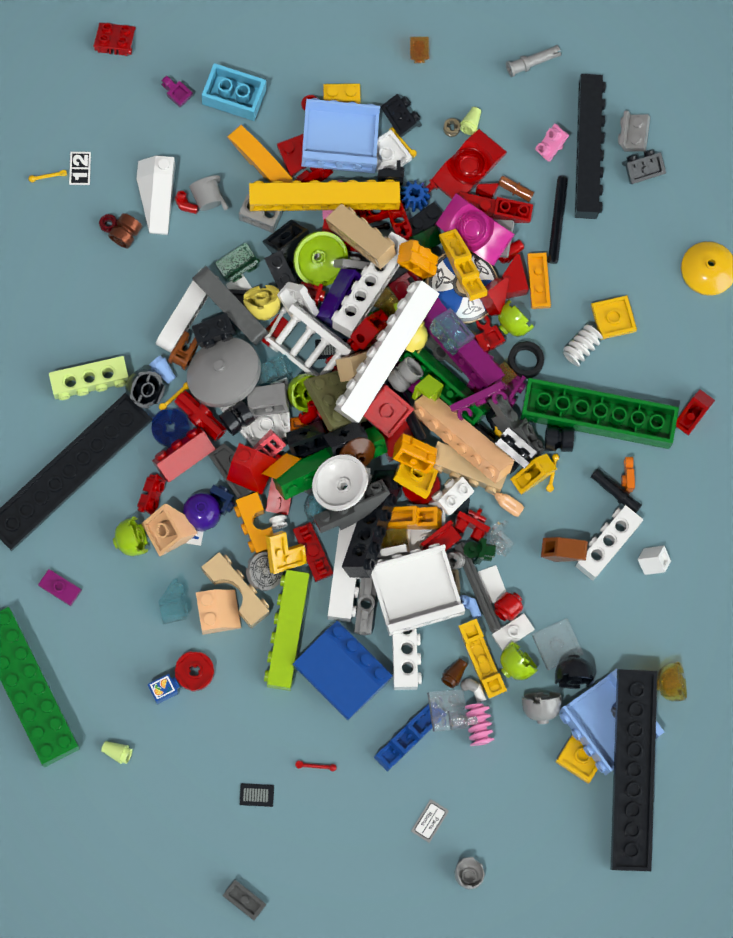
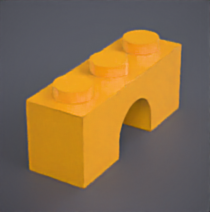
M255 492L235 500L236 506L233 508L237 518L241 517L243 521L241 528L243 534H248L250 541L247 543L251 553L268 552L266 535L273 534L272 528L260 530L253 525L254 519L264 514V508L258 493Z

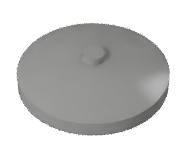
M233 338L226 342L221 340L216 342L215 346L208 349L203 347L193 357L187 371V384L193 396L200 403L215 408L231 406L243 400L256 386L261 373L260 358L248 342L239 338Z

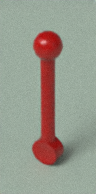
M297 761L295 764L298 769L302 767L329 769L332 772L337 769L335 764H308L302 761Z

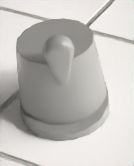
M209 176L189 186L199 210H210L221 204L224 210L228 209L218 186L221 180L220 176Z

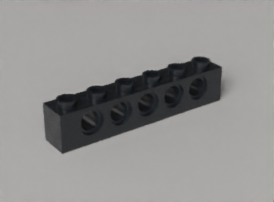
M374 470L370 484L382 479L390 494L376 509L356 523L342 564V568L350 578H370L375 568V562L380 553L381 544L386 535V529L391 520V514L394 505H396L399 490L402 485L393 480L396 473L395 470Z

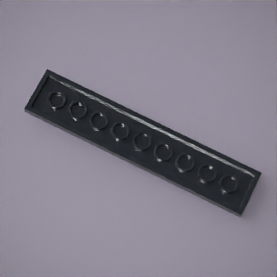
M125 392L0 508V540L13 551L152 422V418L142 408L132 403Z
M617 669L610 870L651 872L658 671Z

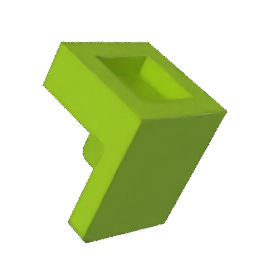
M428 374L415 386L412 398L416 400L423 394L427 398L436 401L440 398L444 385Z

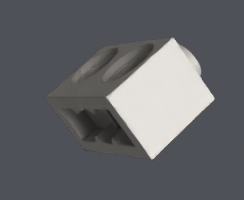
M247 194L239 212V220L274 233L282 211L248 210L250 207L249 194ZM267 213H273L275 216L272 218H267L265 215Z

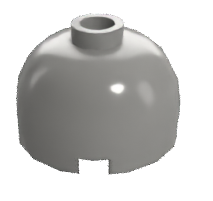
M543 692L525 694L522 697V705L526 716L536 720L537 724H548L549 720L554 719L560 712L561 694L556 692H550V696L543 694Z

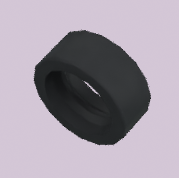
M528 341L519 342L510 350L507 361L508 368L519 377L533 378L542 370L544 354L535 343ZM522 350L531 351L536 356V366L528 371L521 370L515 364L516 354Z

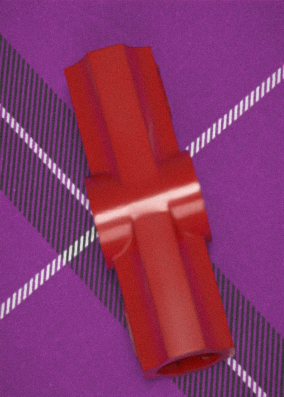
M186 390L174 401L188 416V419L197 428H201L215 442L227 431L213 417L212 412L204 404L197 402Z

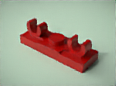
M311 522L294 528L293 532L298 544L305 545L306 561L315 582L332 576V569Z

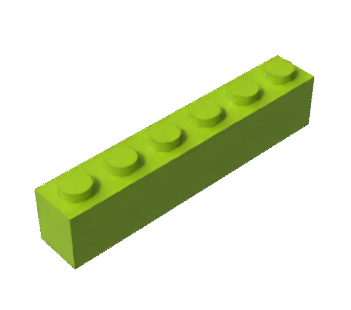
M286 570V574L281 576L280 586L283 587V592L278 594L277 605H280L279 613L275 612L274 624L277 625L276 632H272L270 641L274 646L273 651L268 653L267 662L270 663V669L265 671L264 682H267L268 688L291 691L294 666L292 664L296 661L309 573Z

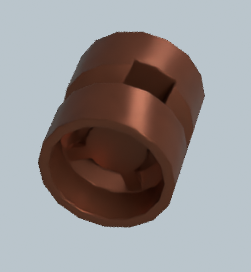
M122 213L117 220L118 226H113L108 237L117 245L128 249L134 241L133 236H137L140 232L142 224L134 217Z

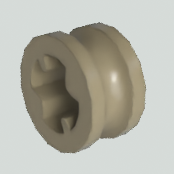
M454 118L447 119L444 123V133L449 137L457 136L460 131L459 121ZM450 124L454 125V131L450 130Z

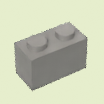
M285 383L255 386L247 396L248 408L254 418L289 412V400Z

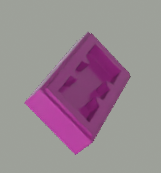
M48 569L38 584L40 588L69 606L73 605L82 591L50 569Z

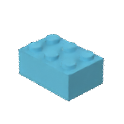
M214 63L201 95L202 105L255 121L267 89L266 80Z

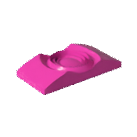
M457 193L435 224L444 232L457 229L468 249L493 266L515 235Z

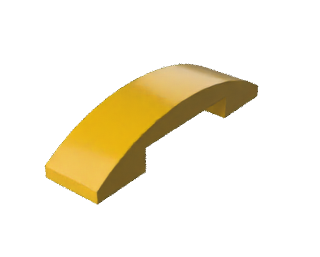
M477 619L459 625L458 627L466 650L488 698L506 692L507 689L500 673L496 669Z

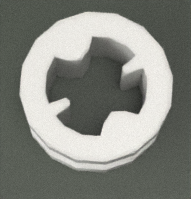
M279 515L269 519V522L272 523V530L288 526V523L285 522L286 515Z

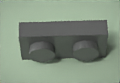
M236 880L233 881L222 895L253 921H255L267 905Z

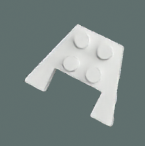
M287 377L273 382L285 383L286 389H288ZM233 405L221 407L219 409L222 412H225L226 410L231 411ZM286 412L255 417L253 423L247 427L242 426L240 433L252 447L270 429L284 440L287 438L286 433L290 432V414Z

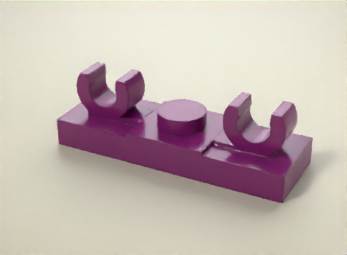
M501 381L450 405V409L454 413L458 412L457 416L462 421L464 420L462 416L464 411H467L469 416H473L472 410L468 407L484 405L487 403L486 399H489L491 396L493 403L496 405L499 404L497 401L498 395H502L503 399L507 400V394L502 392L507 389L506 384Z

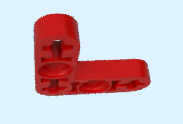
M401 200L399 210H381L378 214H372V210H354L357 216L363 217L369 224L389 218L394 233L406 240H410L409 237L413 235ZM399 217L404 219L401 223L394 222ZM404 228L406 236H403L401 229Z

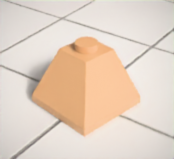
M168 504L161 506L141 523L159 557L187 543L198 534L186 516Z

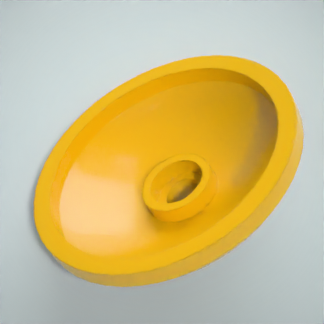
M701 242L693 245L687 250L681 262V274L685 283L693 291L702 295L710 296L723 293L733 283L732 253L723 245L715 242ZM708 262H713L714 266H710Z

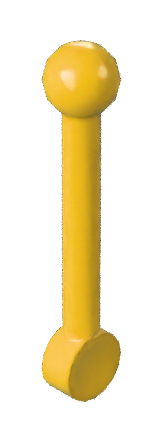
M394 127L390 128L389 130L393 131V133L404 145V147L411 154V156L415 158L417 152L415 150H412L404 142V140L396 133Z
M61 170L57 173L40 176L31 175L28 180L33 183L39 179L66 176L67 171Z
M187 382L169 400L159 405L161 411H165L167 406L185 389H189Z
M553 454L552 459L554 465L556 466V463L559 460V455ZM555 471L550 475L549 485L546 487L547 492L554 490L553 480Z

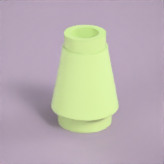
M472 107L461 121L460 130L464 134L473 135L477 131L481 115L479 108Z
M105 741L101 752L120 764H127L133 750L129 748V745Z

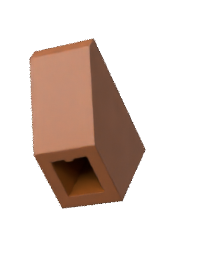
M561 537L543 538L541 557L553 562L586 561L588 541Z

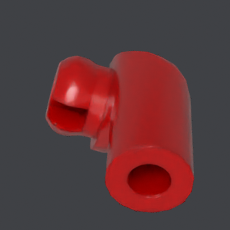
M313 401L307 403L308 412H303V415L300 413L298 416L303 424H309L318 416L317 408Z

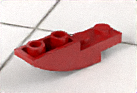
M463 192L458 194L492 219L513 220L514 223H530L533 204L501 197L492 199Z

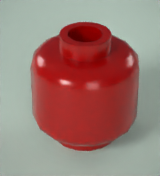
M515 592L503 593L494 604L495 614L503 621L514 620L523 609L522 598Z

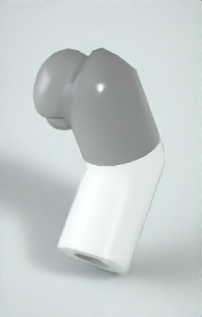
M466 678L465 681L461 682L460 685L463 691L470 690L474 692L477 703L486 700L480 683L471 678Z

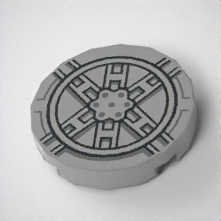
M268 552L254 554L249 559L248 568H246L249 583L261 591L274 589L279 585L283 571L276 574L270 573Z

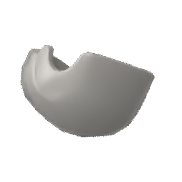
M474 857L463 858L458 862L454 871L457 883L468 890L477 888L483 883L485 876L483 865L476 861Z

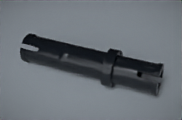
M599 468L591 475L590 478L614 496L619 504L626 505L635 513L641 508L642 504L629 495L630 492L623 490Z

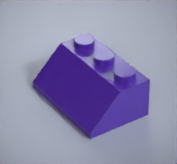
M340 269L316 316L328 327L332 328L333 321L331 318L334 312L341 309L344 297L351 294L352 285L356 280H360L361 274L353 269ZM370 282L366 283L367 286H373ZM363 297L356 298V300L358 301L365 300ZM347 312L346 315L354 316L355 313Z

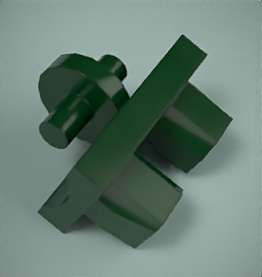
M481 538L478 543L473 541L466 543L463 547V553L467 558H475L474 564H480L482 560L491 562L492 558L495 557L496 545L486 544L487 539Z

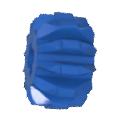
M414 180L413 184L408 181L406 186L401 187L400 198L402 204L405 205V210L412 208V212H415V208L421 211L422 206L426 207L428 205L427 200H430V195L427 193L429 189L423 188V182L418 185L416 180Z

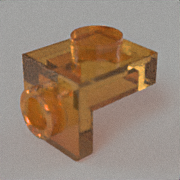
M410 37V59L414 60V63H425V60L429 59V37Z

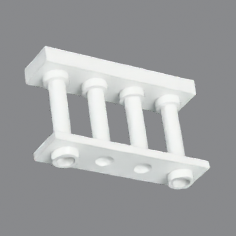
M292 304L288 309L292 313V318L276 339L274 337L266 339L270 343L269 347L276 352L280 351L307 374L315 376L330 373L336 366V359L355 352L350 345L298 304ZM302 321L307 325L306 330L290 351L282 343L295 325ZM317 333L321 336V342L306 362H304L297 354L310 336ZM331 344L336 348V353L319 374L311 366L326 346Z

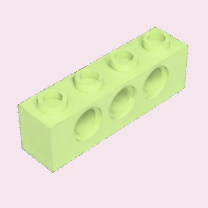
M124 356L49 373L55 399L67 400L73 395L84 396L95 390L102 392L107 390L108 387H123L129 378ZM107 372L113 373V376L111 378L107 379L103 377L104 374ZM89 376L95 378L91 383L85 382V379ZM71 380L76 382L73 387L66 386L67 382Z

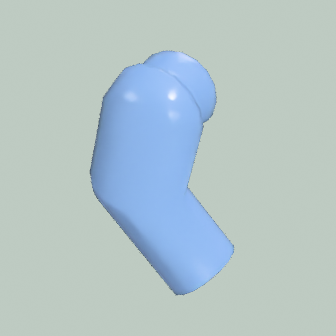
M467 595L459 596L464 608L470 610L473 619L482 616L476 599Z

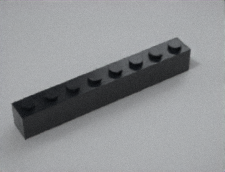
M581 74L579 79L575 218L597 219L598 214L602 213L603 203L599 202V197L603 194V184H600V178H603V167H600V161L604 159V150H601V144H604V133H601V127H604L605 116H602V110L605 109V99H602V93H605L606 89L603 75Z

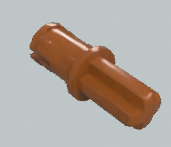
M502 176L498 182L499 186L512 192L513 196L515 194L527 202L531 200L534 191L520 185V182L516 183L505 176Z

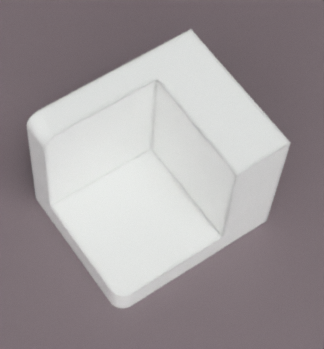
M665 546L644 548L638 558L645 575L664 573L671 562Z

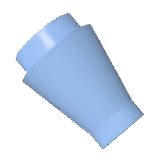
M161 355L149 364L152 368L151 370L159 374L167 384L176 378L166 358H162Z

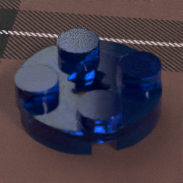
M164 409L154 416L151 430L154 439L160 445L170 448L174 441L181 440L187 436L186 434L190 431V427L184 413L177 409ZM167 424H169V425L174 424V425H175L173 432H172V431H169V432L166 431V430H167V427H166Z

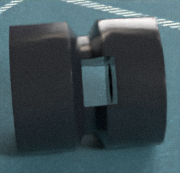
M242 400L233 405L231 411L226 410L219 415L223 425L232 436L240 432L242 426L247 427L255 421L253 414Z
M546 426L545 451H556L557 449H560L561 452L573 451V427H562L559 430L555 426Z

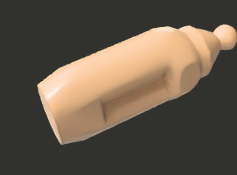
M496 493L494 495L500 507L515 517H519L525 508L508 494Z

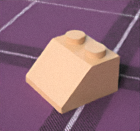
M214 589L196 592L203 635L241 628L235 590Z

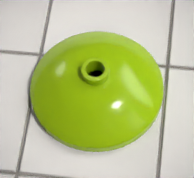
M327 231L313 232L304 237L296 247L293 257L295 271L299 278L307 284L316 286L323 284V287L333 284L340 269H342L333 267L334 260L348 259V251L344 242L337 235ZM319 253V257L315 259V254Z

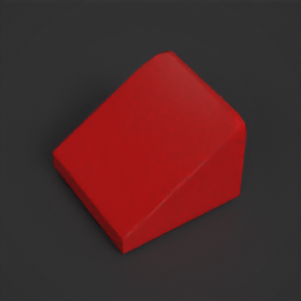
M478 184L475 193L478 196L493 199L499 184Z

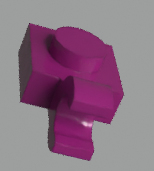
M168 76L161 80L163 82L161 85L168 90L167 96L179 107L193 96V92L181 81L175 84Z

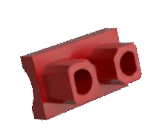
M480 508L477 513L470 509L468 515L459 511L456 518L455 530L463 534L467 526L472 528L474 531L470 538L476 542L487 536L490 527L483 524L487 518L481 515L483 510Z

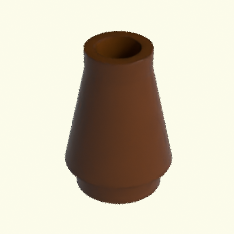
M458 659L442 674L441 681L450 688L458 686L468 666L467 663L462 659Z

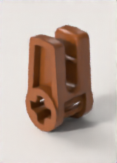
M185 331L176 347L172 350L168 363H175L181 366L183 370H187L199 346L196 338L190 343L188 350L183 351L190 339V334Z

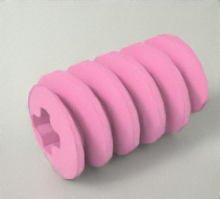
M480 703L465 706V709L470 710L466 713V717L471 718L467 721V724L472 725V727L468 728V732L474 733L469 736V740L475 741L470 746L489 744V742L494 740V738L488 737L493 730L487 729L488 726L492 725V722L486 721L487 718L491 717V714L485 713L490 707Z

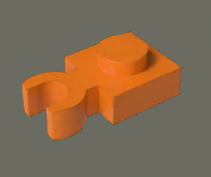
M625 457V473L621 475V486L624 487L625 491L633 492L635 489L633 457Z

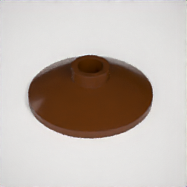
M358 437L347 442L339 455L353 456L366 467L374 457L375 446L368 438Z

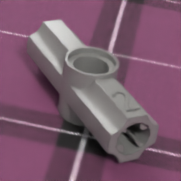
M372 577L361 578L354 630V633L359 635H371L376 597ZM363 601H369L371 603V607L369 609H363L361 607V603Z

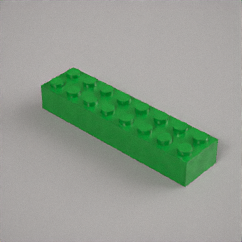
M528 378L520 420L526 418L528 422L559 428L573 427L574 431L670 449L674 440L679 407Z
M10 607L1 610L0 680L42 766L45 768L80 750L12 610Z

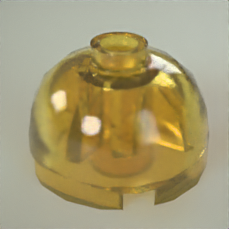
M680 662L666 664L658 672L657 691L660 690L662 697L669 701H684L687 698L686 679H683L682 673H684Z

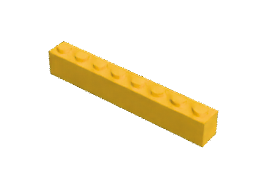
M313 180L309 183H302L301 181H292L291 183L255 181L249 183L250 211L335 210L340 204L353 210H399L400 182H395L394 180H385L384 182H376L375 180H367L366 182H358L356 180L320 182Z

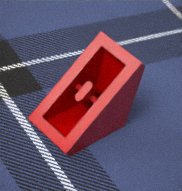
M507 277L496 278L485 286L487 296L480 299L490 316L500 315L505 305L509 281Z

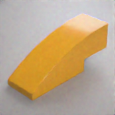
M394 507L391 520L387 528L440 529L442 527V510L439 507Z

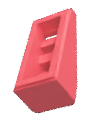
M270 429L252 449L257 451L261 449L266 455L274 457L287 444ZM274 440L276 444L273 445L270 441ZM266 444L271 448L269 451L264 447Z

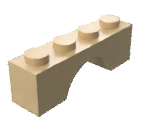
M219 552L201 567L202 571L214 585L227 583L235 586L240 591L243 601L239 609V615L252 629L269 615L268 608L270 606L263 598L260 600L255 595L257 591L251 584L247 585L243 581L244 575L238 569L235 571L232 568V561L228 556H222Z

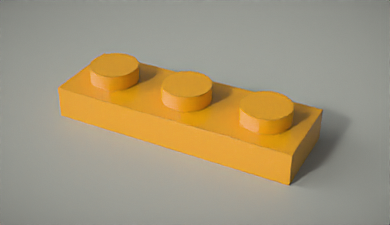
M528 253L527 263L531 309L550 308L546 253Z

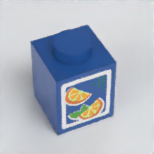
M169 674L148 684L157 704L177 695V688L180 687L176 678H171Z

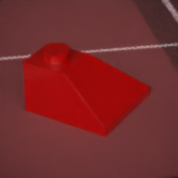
M239 443L231 461L227 480L262 495L270 477L261 473L274 464L277 459Z

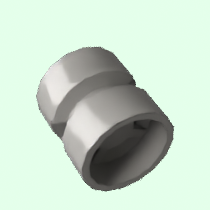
M406 357L398 364V367L396 366L392 369L387 378L395 390L403 393L412 383H415L423 376V370L417 361L411 357Z

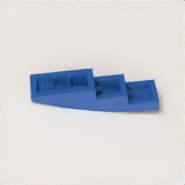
M433 701L430 702L374 758L388 772L446 714Z

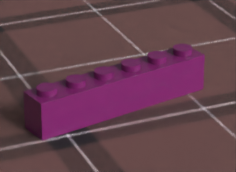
M437 298L423 320L427 332L479 391L501 382L505 375L501 368L492 361L488 353L484 352L477 341L465 330L464 326L455 319L451 311Z

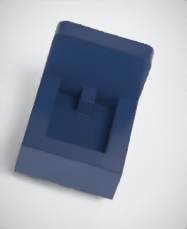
M213 484L210 489V495L224 503L221 514L225 516L235 506V502H233L234 495L228 493L229 490L221 485L217 487Z

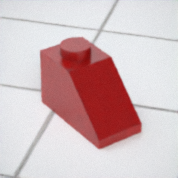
M517 254L502 275V278H509L506 299L527 295L529 289L520 254Z
M700 389L677 418L676 427L689 436L715 400Z

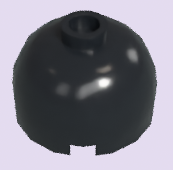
M141 369L135 371L126 381L125 390L128 399L140 408H150L149 406L158 404L165 390L161 376L152 370Z
M569 655L568 658L559 662L556 667L555 684L559 683V687L567 689H579L582 684H586V687L594 684L593 668L587 660L580 658L579 655Z

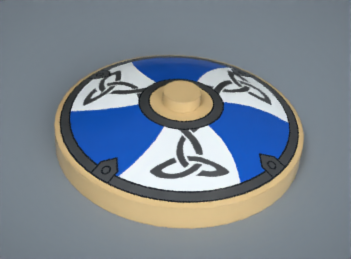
M470 251L472 261L479 271V278L484 286L498 278L490 263ZM446 253L441 255L436 265V275L426 278L425 283L439 293L438 298L441 303L451 311L460 324L475 323L477 320L479 321L487 316L488 312L481 299L469 301L451 267Z

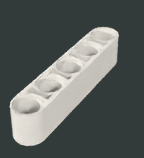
M194 280L156 341L157 346L170 353L178 344L185 331L188 332L209 297Z

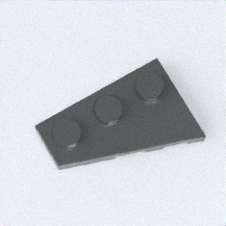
M222 444L208 455L237 499L255 493L227 480L235 451Z

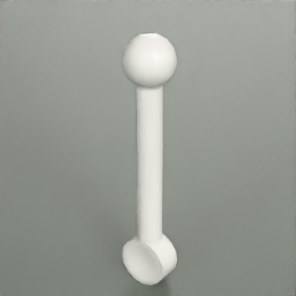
M281 307L280 314L277 317L272 328L270 329L269 334L265 337V340L268 337H272V333L274 332L276 326L281 320L283 314L287 313L284 307Z

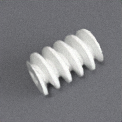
M585 325L583 330H580L578 335L569 342V346L564 347L563 354L569 362L579 367L578 359L584 362L583 354L590 356L588 349L594 351L593 343L599 346L598 338L603 339V337L594 327Z

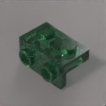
M244 242L214 263L225 281H232L234 283L242 278L241 274L247 271L249 273L258 267L256 264L260 260L255 257L247 242Z

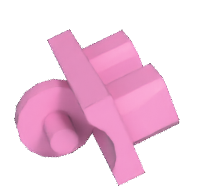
M554 123L552 128H549L542 142L535 149L543 158L551 162L558 150L563 149V144L569 137V134L563 131L558 124Z

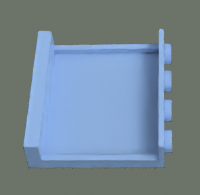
M317 98L307 99L301 166L375 173L377 167L380 106L357 104L355 102L345 103L336 100L325 101Z
M617 669L572 702L563 706L559 712L562 722L568 724L572 730L573 737L582 743L585 753L593 758L596 762V768L601 773H604L605 776L614 770L615 718L612 715L611 709L613 707L616 708ZM657 721L655 739L664 733V730Z

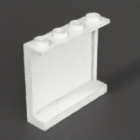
M439 543L433 544L428 547L429 549L423 551L415 549L405 556H402V554L394 555L388 561L383 559L376 560L371 577L389 636L465 614V608L461 603L446 555L445 544L441 546Z

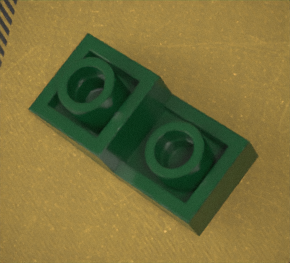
M437 225L428 227L409 237L410 240H417L419 245L429 249L441 243Z

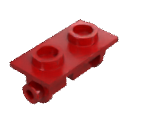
M310 167L312 172L309 173L306 170L299 176H296L297 179L294 181L309 183L310 181L317 180L321 182L333 174L332 169Z
M150 474L146 478L143 491L148 492V495L141 494L137 504L139 512L145 513L146 511L152 515L157 510L166 482L158 474Z

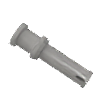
M555 45L528 57L523 55L518 60L506 62V69L510 77H514L515 74L522 71L527 72L532 66L560 57L561 52H558L560 48L558 45Z

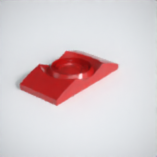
M479 129L443 164L431 180L451 199L456 193L459 194V192L469 194L507 152Z

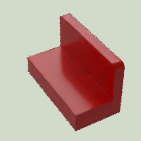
M450 520L424 540L420 545V549L423 551L429 549L430 545L439 543L440 546L445 544V551H447L459 542L462 537L452 526L453 522Z

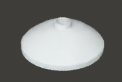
M337 455L329 458L321 464L314 475L312 491L315 499L321 506L332 511H342L354 506L363 497L367 489V470L362 462L350 455Z

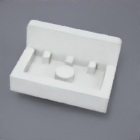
M287 282L277 294L291 318L292 313L288 309L292 304L300 305L313 317H316L319 313L315 301L308 294V289L302 284Z
M464 477L451 478L444 484L445 488L442 491L439 490L431 496L432 500L428 505L429 507H441L447 515H451L474 493V490Z

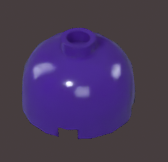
M194 493L184 503L182 512L196 531L203 532L214 528L220 521V504L209 493Z

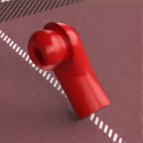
M178 191L175 201L179 209L197 214L198 205L189 203L186 192Z

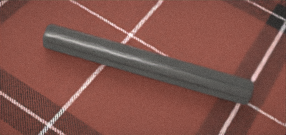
M461 542L455 545V550L463 553L465 543ZM465 556L463 569L492 633L501 629L499 620L473 560Z

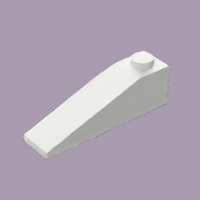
M153 156L138 161L136 179L149 234L168 235L175 175L174 157Z

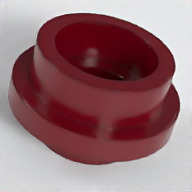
M111 214L102 216L99 221L101 230L109 233L113 226H118L117 218ZM107 222H111V223H112L111 226H106L105 224H106Z

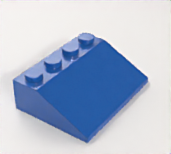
M338 621L329 627L292 664L347 720L384 688L393 676Z

